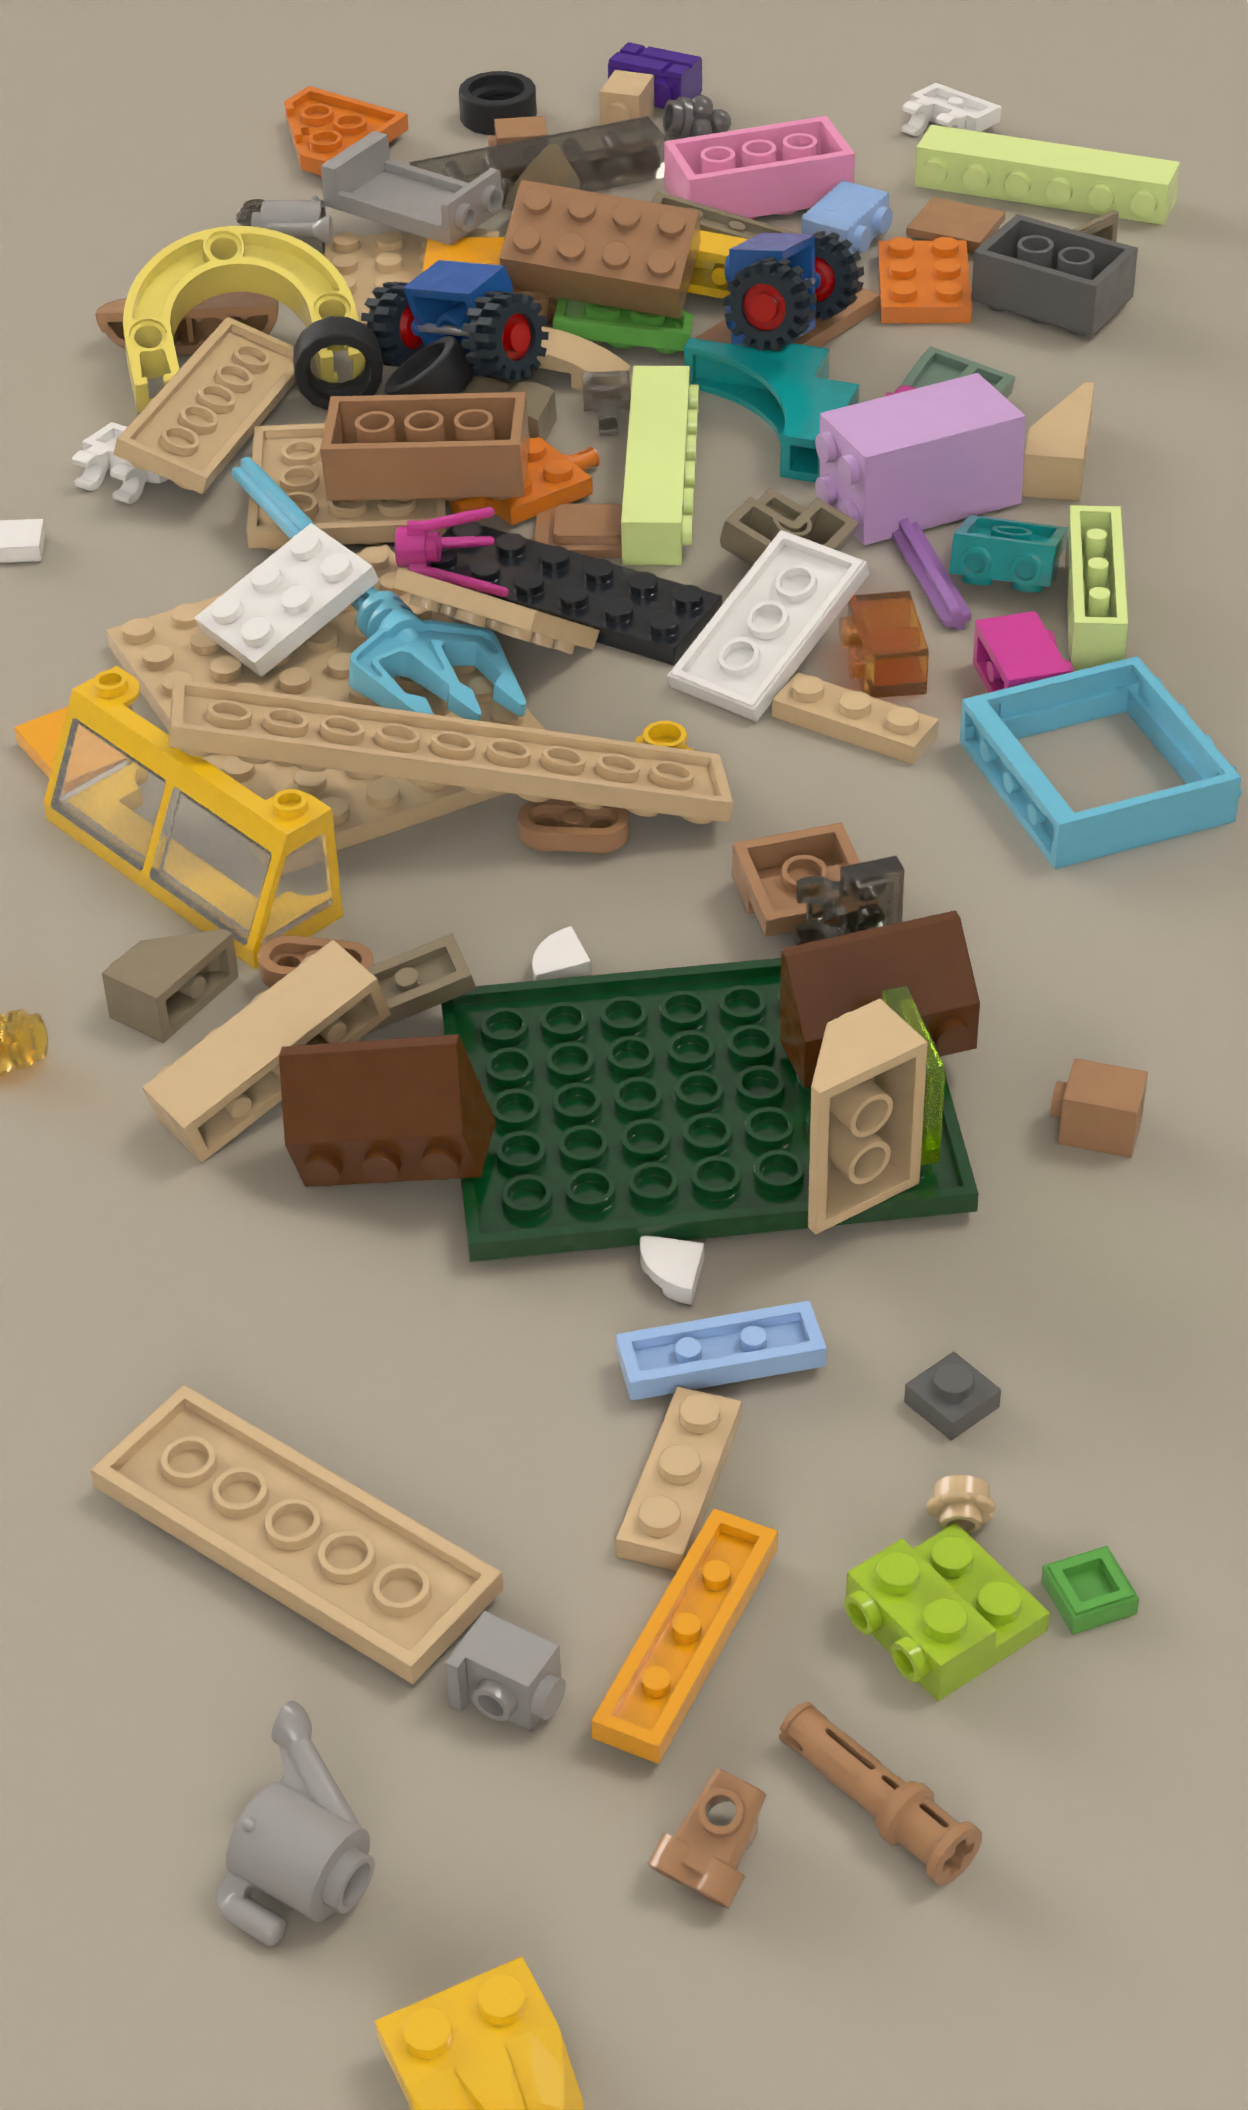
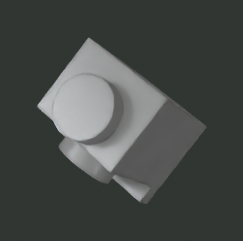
M485 1610L445 1661L449 1707L462 1713L470 1702L491 1719L501 1722L508 1720L531 1732L541 1719L547 1721L556 1713L565 1693L566 1682L561 1678L560 1646Z

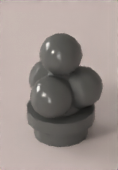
M697 95L692 99L679 96L676 100L667 101L665 105L663 128L665 133L672 134L675 139L727 132L730 129V115L721 109L713 110L712 101L704 95Z

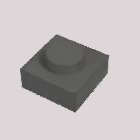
M953 1351L905 1384L904 1402L952 1441L1000 1407L1001 1389Z

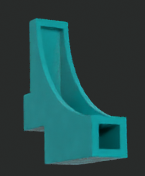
M690 337L684 345V366H690V384H699V390L734 401L757 414L772 428L780 441L779 477L815 483L816 479L820 477V458L815 445L816 436L820 434V413L858 404L859 384L829 379L828 348L789 343L781 347L779 351L769 349L761 351L756 350L757 347Z

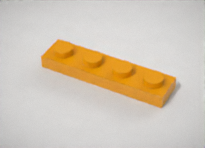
M713 1508L591 1720L592 1739L660 1764L778 1550L777 1530Z

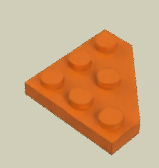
M307 86L284 101L285 116L301 170L317 174L320 178H322V164L371 132L377 131L387 134L390 144L395 138L409 129L408 114L311 86Z

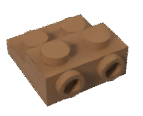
M842 822L733 843L732 878L747 913L756 914L765 937L876 916L878 899Z

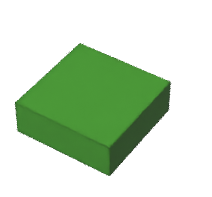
M1108 1546L1043 1565L1041 1582L1072 1635L1137 1614L1139 1597Z

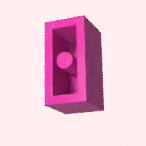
M1036 611L975 620L972 664L988 693L1074 672L1071 662L1064 660L1058 651L1053 631L1046 630Z

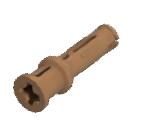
M803 1702L797 1705L785 1717L780 1726L782 1733L779 1734V1739L781 1742L805 1758L817 1771L853 1801L855 1800L876 1819V1828L879 1830L881 1838L890 1846L901 1844L926 1865V1875L938 1886L946 1885L954 1881L970 1865L982 1842V1832L971 1822L964 1821L959 1823L934 1802V1793L924 1783L915 1781L905 1782L899 1776H896L853 1738L830 1722L810 1702Z

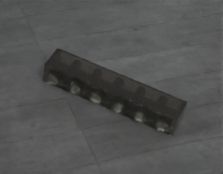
M649 116L413 161L409 162V165L470 183L490 168L500 170L501 189L504 195L502 207L506 209V196L511 187L530 163L550 144L554 143L559 146L580 180V190L592 192L663 178L664 141H666V137Z

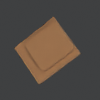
M932 197L907 226L906 235L928 241H933L939 237L966 240L967 252L974 253L977 248L999 230L1000 225L1005 220L1006 212Z
M616 503L561 504L540 512L536 518L534 541L551 546H561L568 551L592 558H622V505Z

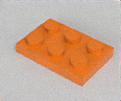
M896 237L889 241H878L881 323H971L972 299L966 240L939 237L933 241H913L906 237Z

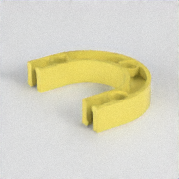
M252 226L217 227L190 234L168 245L157 253L136 276L130 287L124 307L123 328L126 356L137 413L141 412L153 399H149L147 379L163 376V384L165 386L178 372L179 364L173 341L174 335L184 316L199 303L220 294L251 292L266 295L285 304L296 313L306 328L313 322L330 316L349 317L359 321L355 303L346 281L325 256L307 243L293 236L266 228ZM332 345L321 349L314 355L319 379L331 383L338 382L337 371L334 372L333 352L347 350L348 358L352 360L353 379L356 378L365 369L363 354L359 350L347 345Z

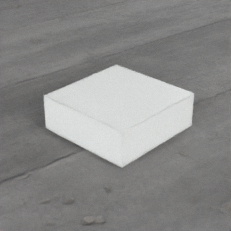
M44 519L0 520V563L41 561L46 536Z

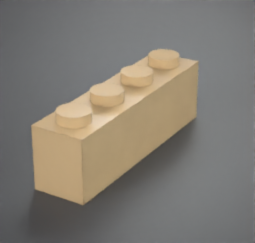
M332 940L315 954L306 957L297 968L271 988L258 994L249 1005L223 1025L210 1031L201 1042L183 1056L162 1068L153 1079L142 1086V1089L159 1122L203 1163L282 1100L279 1054L282 1047L356 1042L390 1016L391 1013L377 978L336 941Z

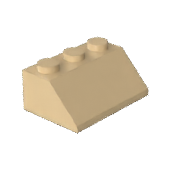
M877 999L854 1011L847 1012L826 1024L811 1085L808 1228L815 1235L920 1183L928 1042L882 999Z

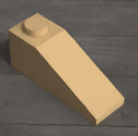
M1084 382L1028 429L1026 447H1024L1022 497L1080 501L1091 426L1095 382Z

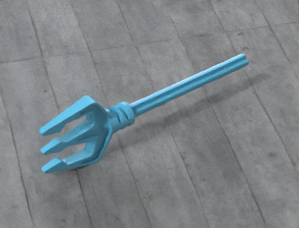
M250 457L241 458V467L232 468V477L290 539L309 524L315 525ZM374 586L351 603L358 611L356 617L357 627L368 638L350 656L349 686L384 708L433 714L425 697L405 693L393 679L398 676L408 677L446 701L449 711L463 719L480 721L481 710L472 688L460 683L452 668L453 666L470 665L476 667L494 685L492 700L518 716L525 715V697L497 636L491 630L437 620L422 621L396 593L378 591Z

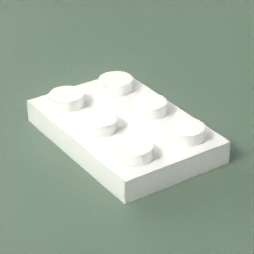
M311 523L194 618L201 632L262 677L375 585L379 579L372 565Z

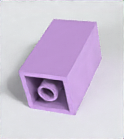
M979 373L820 413V434H817L815 439L816 451L820 458V477L815 482L817 497L859 522L854 536L863 545L892 538V533L900 529L899 521L908 518L911 524L917 522L920 528L924 530L965 519L969 515H979L1022 503L1026 416Z

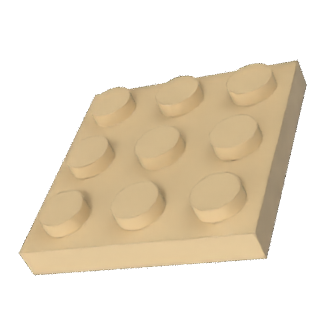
M400 567L393 584V588L411 593L409 601L411 605L572 655L575 645L594 650L600 631Z

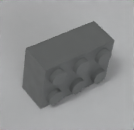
M1016 214L974 251L971 299L974 302L988 305L990 309L995 311L1012 312L1028 317L1029 320L1036 323H1049L1066 328L1076 335L1093 336L1133 297L1138 248Z

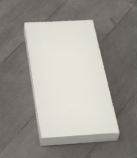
M780 530L669 672L667 677L670 687L757 722L772 703V698L785 686L868 577L870 572L867 561Z

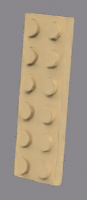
M227 316L117 438L113 455L129 461L136 468L149 470L174 481L176 485L183 489L194 490L203 494L254 433V426L261 425L296 383L293 366L294 346Z
M186 1385L181 1386L90 1469L93 1485L96 1489L411 1684H414L503 1591V1579L500 1570Z

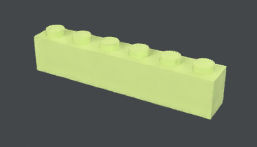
M930 125L916 147L915 186L1096 215H1104L1115 210L1119 212L1118 218L1164 225L1176 203L1180 162Z
M633 366L621 516L622 565H682L683 545H692L699 384H690V366Z

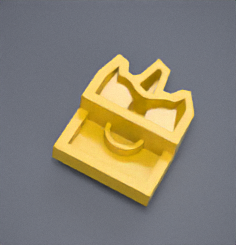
M523 1956L375 2020L377 2039L407 2099L409 2110H584V2101L560 2028Z

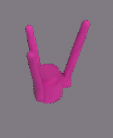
M492 507L465 511L425 521L408 520L407 526H399L395 534V558L398 567L409 568V571L500 597H506L509 594V590L506 587L430 567L431 562H440L442 549L492 546L495 542L492 536L441 537L440 532H431L492 517L495 513Z

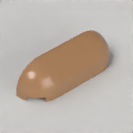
M230 292L204 300L192 308L179 323L173 339L176 355L194 354L227 316L269 335L277 321L279 301L266 295L251 292ZM126 298L108 302L100 306L95 313L101 332H105L114 343L124 349L126 347L123 315Z

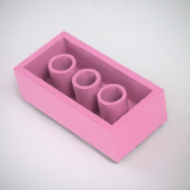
M827 116L664 141L665 190L669 195L752 220L760 216L772 214H795L798 210L815 206L816 202H819L820 198L823 199L824 195H828V192L832 191L833 187L836 188L841 180L854 183L855 153Z

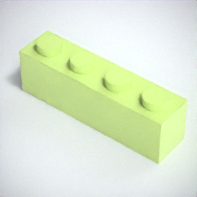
M1070 505L1065 563L1069 661L1075 672L1125 659L1128 610L1121 506Z

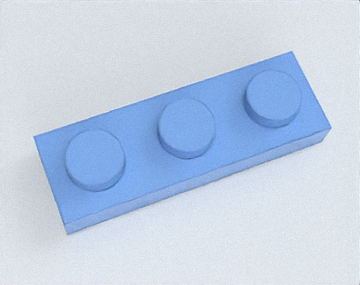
M810 1300L616 1334V1352L630 1401L673 1394L677 1387L695 1390L826 1366L827 1348Z

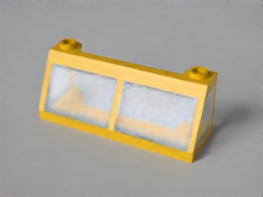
M117 665L109 670L98 673L94 678L72 689L44 798L47 820L202 932L218 929L232 932L235 955L255 970L259 968L258 952L266 942L277 937L289 935L310 937L343 917L332 808L311 794L297 789L282 790L264 800L202 757L188 755L178 748L169 747V735L133 711L132 703L140 695L139 682L134 676Z

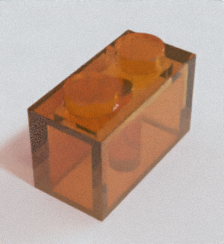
M910 590L853 595L848 602L847 617L839 618L840 644L842 649L848 648L847 661L850 678L858 679L862 692L874 698L927 694L929 649Z

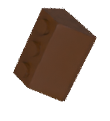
M956 910L781 948L780 1042L804 1088L811 1087L826 1024L847 1012L854 1011L877 999H882L928 1042L927 1060L977 1048L980 1000L961 918Z
M459 1034L285 1046L281 1048L279 1065L285 1146L305 1187L448 1180L482 1176L496 1121Z

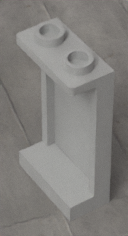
M377 131L371 132L321 165L325 206L450 246L503 209L504 195L501 189L500 170L490 168L470 183L401 163L390 159L388 135Z

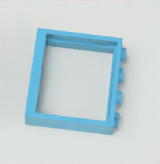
M1138 656L962 699L961 746L1054 869L1236 821L1238 799L1243 792L1240 788L1242 777L1236 772L1237 768L1234 765H1230L1215 747L1211 737L1201 731L1189 717L1186 708L1182 704L1177 703L1163 686L1160 678L1155 677ZM1127 712L1186 783L1181 786L1074 813L1017 739Z

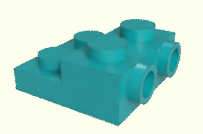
M969 515L954 532L949 574L962 575L963 582L973 585H991L994 579L1012 582V588L1015 590L1040 592L1043 586L1051 587L1057 577L1059 557L1066 548L1068 527Z

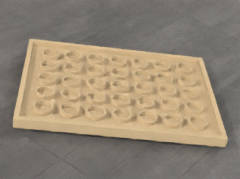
M387 544L379 547H368L360 551V553H356V555L373 566L379 579L373 586L378 591L396 593L422 621L437 620L454 623L447 615L409 604L411 593L393 588L399 567L396 563L395 553ZM228 590L212 598L192 604H180L172 610L146 618H134L123 625L106 629L108 647L125 671L138 680L140 692L168 731H170L171 696L174 679L382 707L349 686L351 653L368 639L357 627L356 617L358 611L351 604L262 677L201 632L194 618ZM470 665L452 667L459 682L472 688L481 710L480 721L545 730L527 708L524 716H518L492 700L494 685L476 667ZM403 676L393 678L405 693L425 697L434 715L461 718L448 710L446 701L412 679ZM216 753L202 757L264 800L282 790L297 789L311 794L332 808L337 851L507 794L494 791L491 794L480 795L471 793L461 786L438 784L434 787H421L410 783L407 779L386 776L369 780L359 778L349 771L327 768L321 772H309L299 769L294 764L269 761L266 764H250L240 760L237 756ZM239 831L268 871L272 857L271 852ZM325 833L289 853L283 869L326 855Z

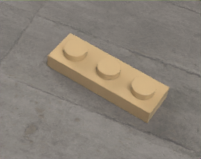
M799 672L772 698L771 717L912 765L938 737L939 719L919 713L912 708L901 707L871 697L864 692L853 691L823 681L816 676L805 675Z
M682 1387L676 1388L615 1539L616 1557L678 1571L698 1536L742 1419V1401Z

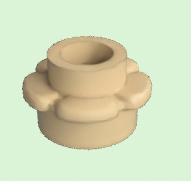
M951 1475L935 1482L934 1498L928 1500L926 1509L929 1515L936 1516V1520L940 1522V1527L943 1530L956 1522L966 1533L973 1534L982 1529V1524L993 1518L996 1504L990 1498L989 1484L983 1479L969 1475Z

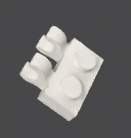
M934 83L911 94L910 101L903 105L902 111L910 113L912 116L907 124L901 126V132L915 137L920 136L925 131L929 122L945 127L983 132V130L1000 122L1001 106Z
M114 422L109 423L83 440V450L78 451L72 457V464L85 468L83 475L74 481L75 486L94 491L101 486L107 470L110 469L111 477L123 480L120 489L112 493L113 499L127 504H132L139 499L146 482L160 484L168 479L149 470L136 468L129 461L113 455L117 438L127 428Z

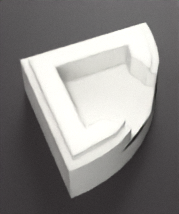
M572 926L551 934L539 944L532 959L533 981L591 975V961Z
M649 1235L641 1236L640 1263L644 1274L647 1273L662 1288V1293L669 1299L692 1305L704 1262V1243Z

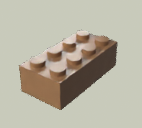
M521 180L499 257L500 265L506 267L508 276L512 281V287L515 290L540 291L548 296L681 319L701 242L699 210Z
M526 392L330 397L320 447L327 501L343 500L347 503H359L364 500L392 499L397 502H407L413 499L429 498L456 501L462 498L490 497L496 500H505L511 497L524 496L530 447Z

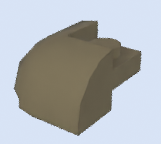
M770 487L758 500L750 496L725 520L720 544L723 549L753 566L780 530L840 551L856 532L859 522L819 498H816L807 508H804Z

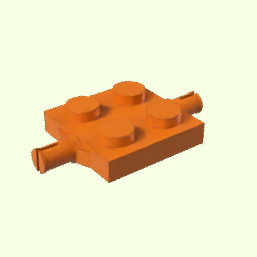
M540 436L530 438L524 496L511 497L505 500H496L490 497L462 498L450 501L451 511L453 514L492 507L495 512L494 514L500 516L512 526L533 518L538 513L561 504H569L592 495V477L584 470L599 466L598 452L591 446L575 454L564 455Z

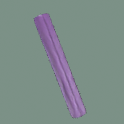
M908 518L899 521L900 529L892 533L893 541L945 628L953 627L956 631L964 629V623L971 620L972 613L919 524L917 522L911 524Z

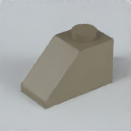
M225 929L140 940L102 972L109 1018L162 1043L167 1041L238 978L233 933Z

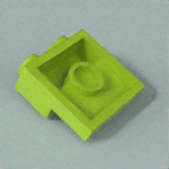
M956 1522L915 1548H912L901 1538L847 1572L844 1606L853 1625L865 1635L872 1634L891 1654L899 1672L910 1682L915 1683L918 1681L937 1702L1048 1631L1050 1612Z

